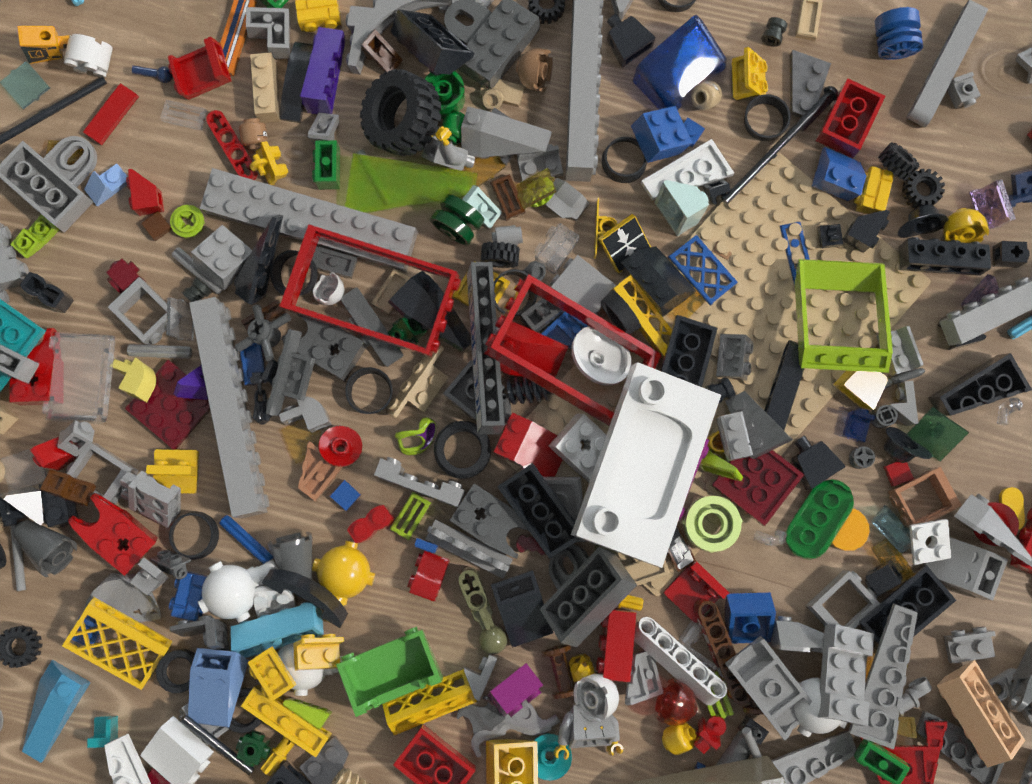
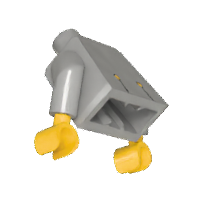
M442 126L432 136L433 140L429 144H425L426 147L423 149L421 157L434 163L460 171L464 167L472 168L474 165L475 157L468 155V150L453 145L451 141L447 140L452 135L448 128Z
M579 704L573 705L570 712L565 714L559 729L558 744L560 745L554 749V756L557 759L558 753L561 750L565 751V760L569 757L566 745H569V749L607 746L606 751L612 756L614 755L613 749L615 746L618 754L623 752L622 745L618 744L620 740L619 722L613 715L597 723L591 722L582 716L580 712L584 710Z

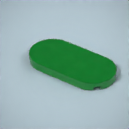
M835 479L826 480L811 490L786 531V542L794 555L802 559L811 560L819 558L826 553L854 507L852 492L845 483Z

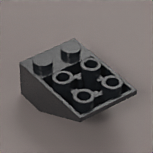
M533 570L491 584L512 648L554 633L540 611L544 602Z

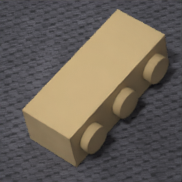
M271 52L250 54L255 115L260 119V122H280L277 68Z

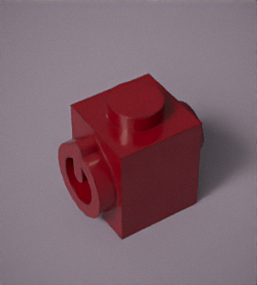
M123 258L112 263L106 272L110 276L107 278V281L120 294L138 277L143 278L138 274L140 269L132 261L128 263Z

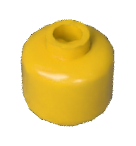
M680 721L665 728L662 743L667 751L674 755H680L690 751L695 746L696 732L686 722Z

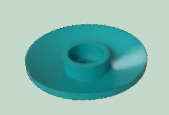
M544 734L537 737L534 741H537L538 778L552 781L563 777L570 769L572 763V751L569 749V745H566V749L569 751V757L566 760L564 759V750L559 751L558 759L555 756L552 759H546L545 754L547 752L554 754V749L560 745L558 744V735Z

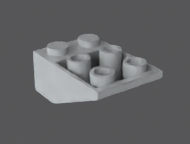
M949 537L951 558L924 563V566L927 565L942 583L979 599L993 601L1008 559Z

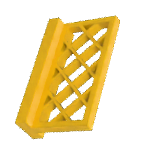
M93 597L62 647L142 690L159 661L168 651L172 640ZM88 615L96 619L98 627L86 629L84 623L86 616ZM104 629H114L118 638L106 640ZM99 631L102 642L90 644L87 633ZM83 635L86 645L78 647L70 643L74 636ZM129 639L135 641L138 649L126 651L123 641ZM119 642L122 653L110 655L108 644ZM103 646L106 656L97 658L93 655L92 648ZM151 650L158 654L156 660L146 662L143 652ZM139 653L141 664L130 666L127 656ZM123 657L125 667L120 669L114 667L111 659ZM143 668L145 677L142 681H139L133 677L131 670Z

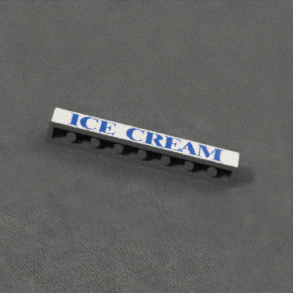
M471 262L467 272L477 433L500 434L505 426L500 362L485 354L488 347L485 343L491 333L495 334L497 327H495L497 318L492 262Z

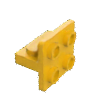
M749 47L744 48L743 56L732 58L733 98L736 100L754 95L760 96L768 91L765 77L767 63Z
M156 449L154 451V465H147L146 473L153 475L157 483L169 489L172 485L181 488V494H195L197 492L199 451Z

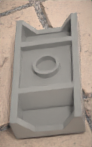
M387 457L386 460L380 458L374 474L378 478L457 508L461 504L465 495L461 484L449 480L448 484L443 482L440 490H438V485L429 481H425L424 484L419 483L417 477L404 473L405 469L401 466L402 463L390 457Z
M838 624L825 625L820 682L821 705L818 718L853 723L854 726H868L870 703L864 701L867 657L873 656V633Z
M759 636L725 664L785 741L789 738L792 730L800 724L795 715L794 705L802 698L809 705L812 700L765 639Z

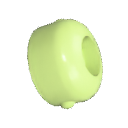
M707 496L696 500L689 506L681 524H683L684 532L692 545L703 551L713 553L723 551L736 542L740 535L743 521L737 508L729 500L720 496ZM708 513L717 515L721 520V528L714 535L705 532L702 526V520Z

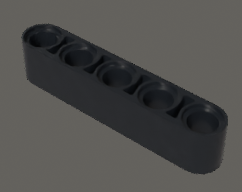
M788 340L784 348L764 409L783 430H785L804 368H801L799 365L798 342Z

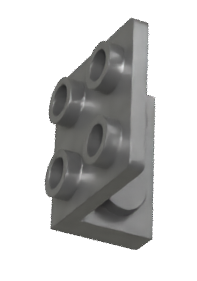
M212 616L199 617V621L190 622V620L178 621L175 626L169 627L170 632L182 637L203 634V640L207 647L213 650L229 651L227 624Z

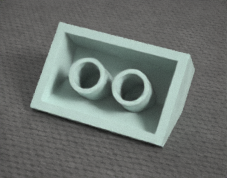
M669 180L663 182L654 202L677 236L697 225L709 206L707 195L703 191L700 192L697 186Z

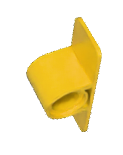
M597 197L594 259H596L597 240L606 233L602 227L609 225L613 228L618 224L613 217L599 216V197Z

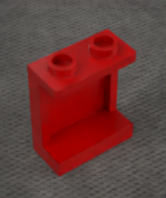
M211 36L204 39L205 46L179 58L173 55L168 56V68L175 81L173 84L174 89L179 95L188 100L232 82L221 44Z

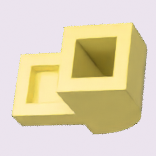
M137 358L133 362L126 359L124 362L114 359L110 367L125 375L119 389L134 398L147 402L156 385L154 371Z

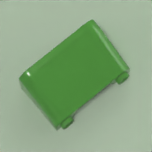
M416 626L404 631L405 636L356 656L352 652L340 657L342 662L336 665L355 717L367 713V710L372 709L373 706L374 708L379 707V705L420 688L423 689L427 684L433 686L442 682L441 670L423 629L418 630Z

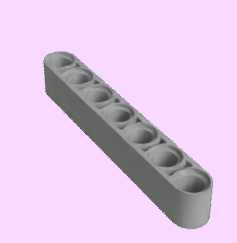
M972 0L967 1L906 117L907 119L924 128L930 123L988 8Z

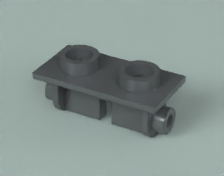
M162 550L156 556L149 558L150 561L157 563L158 568L162 572L172 574L176 579H183L187 576L186 563L191 562V559L170 550Z

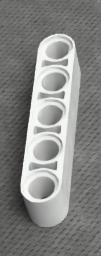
M643 617L635 624L634 641L703 703L713 705L726 695L727 688L725 683L650 617Z

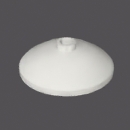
M590 326L579 331L573 339V360L580 372L589 380L600 385L609 386L618 384L627 377L631 368V355L628 349Z

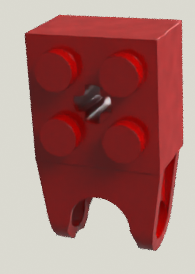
M47 328L41 344L34 347L27 356V358L39 363L30 382L26 383L14 377L10 378V403L20 406L64 404V361H62L59 335L55 328Z
M93 493L90 499L99 510V520L89 523L72 516L68 519V522L91 549L125 576L156 543L158 537L125 509L123 510L103 496ZM126 538L129 541L128 546L121 545L119 539L124 540Z

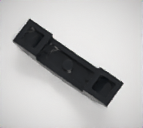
M294 42L283 83L280 120L295 123H301L304 105H302L300 96L313 44Z
M270 569L262 581V584L279 594H282L286 588L323 609L324 612L321 618L338 628H341L348 615L345 607L330 591L301 574L280 569Z

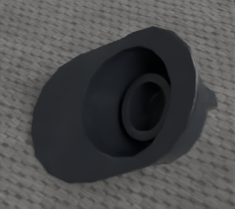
M933 205L917 207L909 213L908 222L900 227L898 236L900 238H909L939 231L944 227L949 218L944 214H940L939 210Z
M888 427L886 429L888 437L884 444V450L895 461L907 463L915 457L922 459L932 458L929 450L914 441L905 432L895 427Z

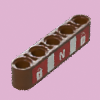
M699 599L694 604V613L719 676L726 685L727 695L736 704L746 705L750 702L751 696L734 675L727 677L726 674L729 668L725 663L734 657L736 652L718 607L707 599ZM709 604V613L702 615V607ZM714 625H717V626H718V632H717V634L714 635V636H711V635H710V629H711V627L714 626ZM726 646V654L719 657L718 650ZM743 688L742 696L735 698L736 690Z

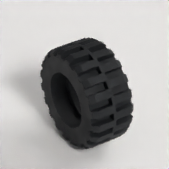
M403 69L390 70L388 73L381 74L379 79H375L371 83V88H367L365 92L366 97L362 99L361 103L363 106L360 111V118H362L360 122L361 128L364 130L363 133L366 139L374 147L398 156H411L416 154L417 151L423 150L426 147L425 144H429L433 140L432 136L439 128L437 124L441 121V114H439L441 102L438 101L440 99L438 92L435 91L434 86L427 82V80ZM406 99V113L400 124L395 127L396 111Z

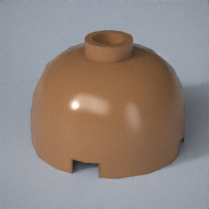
M533 48L525 52L521 59L517 61L516 72L523 86L539 92L546 90L547 87L544 84L546 81H550L553 69V58L548 56V53H551L550 50Z

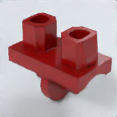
M715 715L711 716L706 723V719L702 717L698 721L699 729L696 731L694 745L705 754L711 746L716 750L721 746L720 736L726 731V722L722 717Z

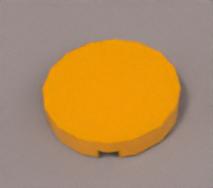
M852 510L832 542L835 548L843 551L856 550L867 541L870 533L869 523L859 510Z

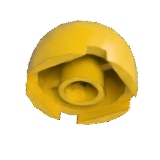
M961 208L956 210L948 217L949 220L943 227L944 238L947 242L951 240H959L960 243L982 242L984 240L983 236L989 235V228L985 217L979 211Z

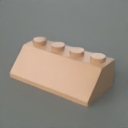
M970 661L945 676L937 684L939 693L947 701L953 716L960 722L966 737L971 740L976 748L979 758L984 761L987 768L1012 760L1025 739L976 661Z

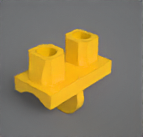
M267 141L261 142L260 149L253 155L254 162L250 164V168L252 171H259L260 176L265 175L269 185H275L278 179L286 177L288 169L286 164H276L275 160H279L281 157L279 147L269 146Z

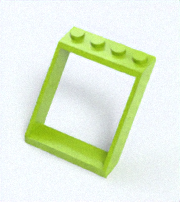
M798 259L795 278V299L800 367L889 373L893 350L885 265L882 263ZM805 289L875 292L880 349L809 345Z

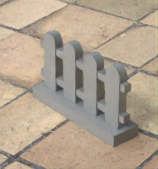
M436 519L432 527L429 526L427 530L429 533L426 540L502 579L513 560Z

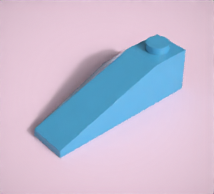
M54 660L50 662L39 681L22 749L23 753L40 763L44 761L90 685V681Z

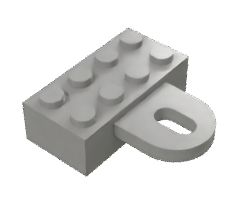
M70 136L62 139L44 158L22 141L0 163V178L53 225L65 233L93 203L77 187L94 170L97 163V153L95 148L86 139L79 136ZM84 149L83 155L73 165H67V160L76 150Z

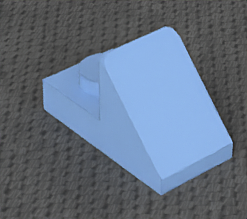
M115 164L101 175L93 171L84 190L96 206H99L127 186L126 177L128 176L118 164Z

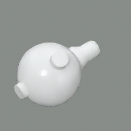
M221 561L210 566L209 570L211 573L205 579L202 587V600L198 601L202 612L206 613L209 611L214 616L222 619L236 618L238 623L249 618L250 614L248 611L254 604L255 595L253 591L255 588L263 586L262 581L270 569H278L274 561H268L255 568L252 566L247 570L237 565L223 566Z
M293 643L281 647L277 653L297 684L291 688L294 689L295 696L308 695V689H312L321 683L326 675H333L339 672L338 668L295 671Z
M810 678L801 683L798 682L812 700L809 705L802 698L794 705L796 718L800 722L797 731L807 737H810L811 733L824 734L831 732L838 726L845 728L847 724L844 721L818 718L821 705V678Z

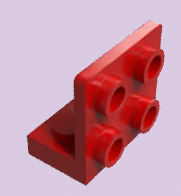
M694 561L664 591V594L692 622L697 623L698 621L693 609L697 600L704 598L716 603L719 598L724 599L729 592L697 561ZM709 604L702 607V615L710 609Z

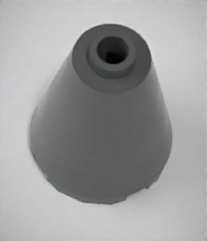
M31 520L22 521L15 526L14 538L37 571L44 577H49L47 574L50 573L53 575L60 573L74 558L71 554L73 549L77 551V543L72 538L42 525L40 526Z
M306 532L307 536L301 537L300 533L276 538L277 543L275 544L272 541L268 542L269 550L280 570L291 571L312 579L313 537L311 532Z

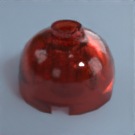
M672 678L667 681L669 685L666 688L662 687L664 694L658 695L655 712L659 713V717H656L658 721L670 726H679L686 724L695 716L697 701L695 693L688 685Z

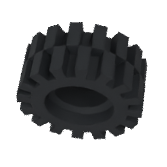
M528 0V10L539 17L541 24H544L545 21L551 24L552 20L557 22L558 17L561 18L564 13L565 0H553L555 4L550 9L541 8L539 5L540 0Z
M889 143L878 156L880 162L883 163L882 165L887 167V170L891 171L894 176L897 175L899 179L908 180L920 167L917 159L913 158V155L907 152L908 150L903 149L901 145L898 146L897 143Z
M925 169L917 170L904 182L903 186L905 187L902 189V193L906 194L903 195V198L909 199L906 202L908 205L913 203L912 208L934 205L943 197L942 194L945 193V189L942 188L945 186V183H940L943 178L941 176L937 178L936 175L938 173L936 171L931 173L932 169H927L926 171ZM923 182L929 186L930 194L928 196H922L918 193L916 189L918 183Z
M497 241L483 243L480 262H492L495 268L517 267L520 248L515 244L498 243Z
M12 627L3 631L4 634L0 635V661H4L2 663L4 666L9 665V668L27 666L31 662L38 659L36 656L41 654L39 648H42L43 643L39 644V640H42L41 636H36L38 632L36 630L32 631V627ZM17 638H21L26 642V650L22 655H16L12 651V643Z

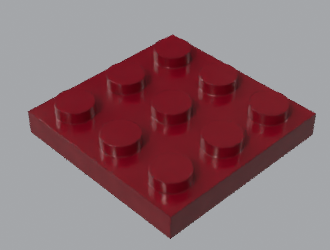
M167 360L155 374L156 385L149 400L144 402L134 398L125 409L168 446L176 450L210 412V405L208 399L180 398L173 395L177 382L187 374L173 362Z
M771 450L755 459L749 456L730 461L729 463L735 466L743 476L742 481L718 476L711 486L759 524L766 526L804 474L775 451Z

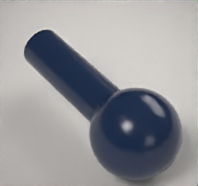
M132 65V74L156 77L162 83H168L173 78L169 68L166 66L153 69Z

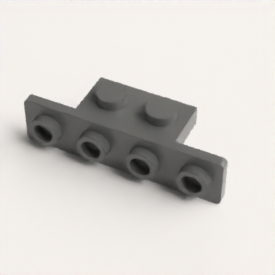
M357 287L342 296L341 301L352 316L349 318L351 324L388 335V331ZM363 335L360 336L367 347L369 345L373 347L386 367H389L404 356L401 350H398L394 345Z
M289 329L284 337L283 351L278 359L276 376L272 381L273 388L266 403V414L279 416L285 396L302 401L305 400L315 358L297 354L302 332Z

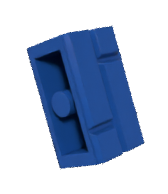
M187 572L185 578L175 579L174 588H177L175 597H172L169 603L170 616L199 621L198 618L202 617L203 612L198 601L202 600V587L207 578L206 575Z

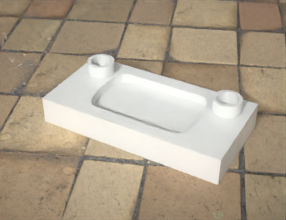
M637 362L631 365L571 535L662 568L721 395Z

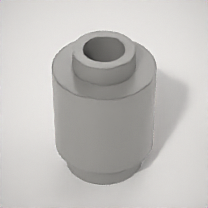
M521 226L497 227L495 232L492 233V240L498 243H511V245L515 244L518 246V244L523 243Z

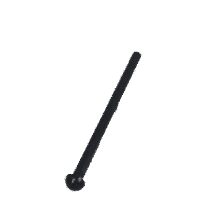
M102 76L48 108L38 111L37 114L11 129L1 132L0 145L107 84L106 80Z
M834 86L825 87V94L722 198L726 205L772 159L778 156L777 153L800 130L804 132L836 100L838 90Z

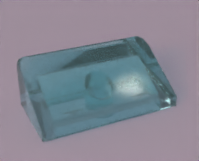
M884 505L871 522L900 553H903L911 547L910 530L908 527H904L900 519Z

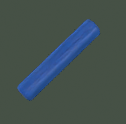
M226 515L221 519L219 524L261 563L264 564L273 559L272 554L230 516Z

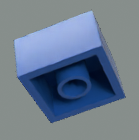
M676 106L643 113L631 125L647 163L680 155L692 144V140Z

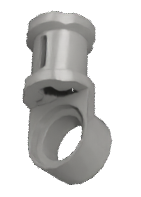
M926 677L918 678L908 685L909 688L902 694L903 701L899 717H903L904 713L913 707H920L918 699L932 690V686Z

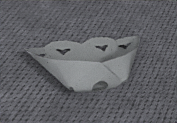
M117 572L109 574L93 590L85 605L86 608L93 597L138 622L154 621L161 618L153 593L145 595L131 584V580L136 574H126L125 576ZM138 609H140V612L142 613V615H140L139 613H136V614H135V613H133V612H134V611H137ZM153 609H154L156 612H158V613L150 614V612H152Z

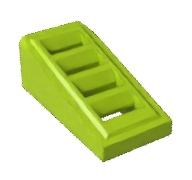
M709 450L706 457L700 462L699 467L705 472L737 481H742L743 476L735 466Z
M289 697L283 702L285 707L317 729L324 726L332 713L328 709Z

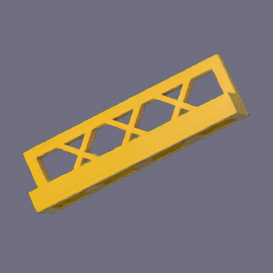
M629 275L611 290L618 293L630 306L640 321L641 328H639V331L651 347L662 354L660 359H663L667 345L661 337L662 334L670 336L672 329L632 275ZM628 282L634 288L633 297L623 287ZM636 300L645 302L647 305L646 314H643L636 305ZM649 317L657 318L660 322L659 331H656L651 325Z
M464 669L443 677L442 682L433 686L427 684L423 689L420 688L382 705L387 725L395 736L473 704L477 700L474 698ZM463 678L464 685L457 688L452 687L454 681ZM443 688L440 695H431L434 689ZM414 697H423L420 703L410 704ZM397 704L401 705L398 712L390 714V707Z
M262 685L254 686L241 707L314 757H317L332 733L323 727L317 729L283 705L284 700L278 697L271 702L270 698L267 699L261 691Z

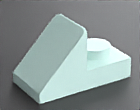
M473 185L463 198L465 202L474 207L484 217L483 225L491 229L502 214L499 208L478 186Z

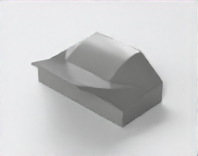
M556 178L553 182L555 186L554 195L545 205L561 218L571 217L577 221L590 203L566 181Z

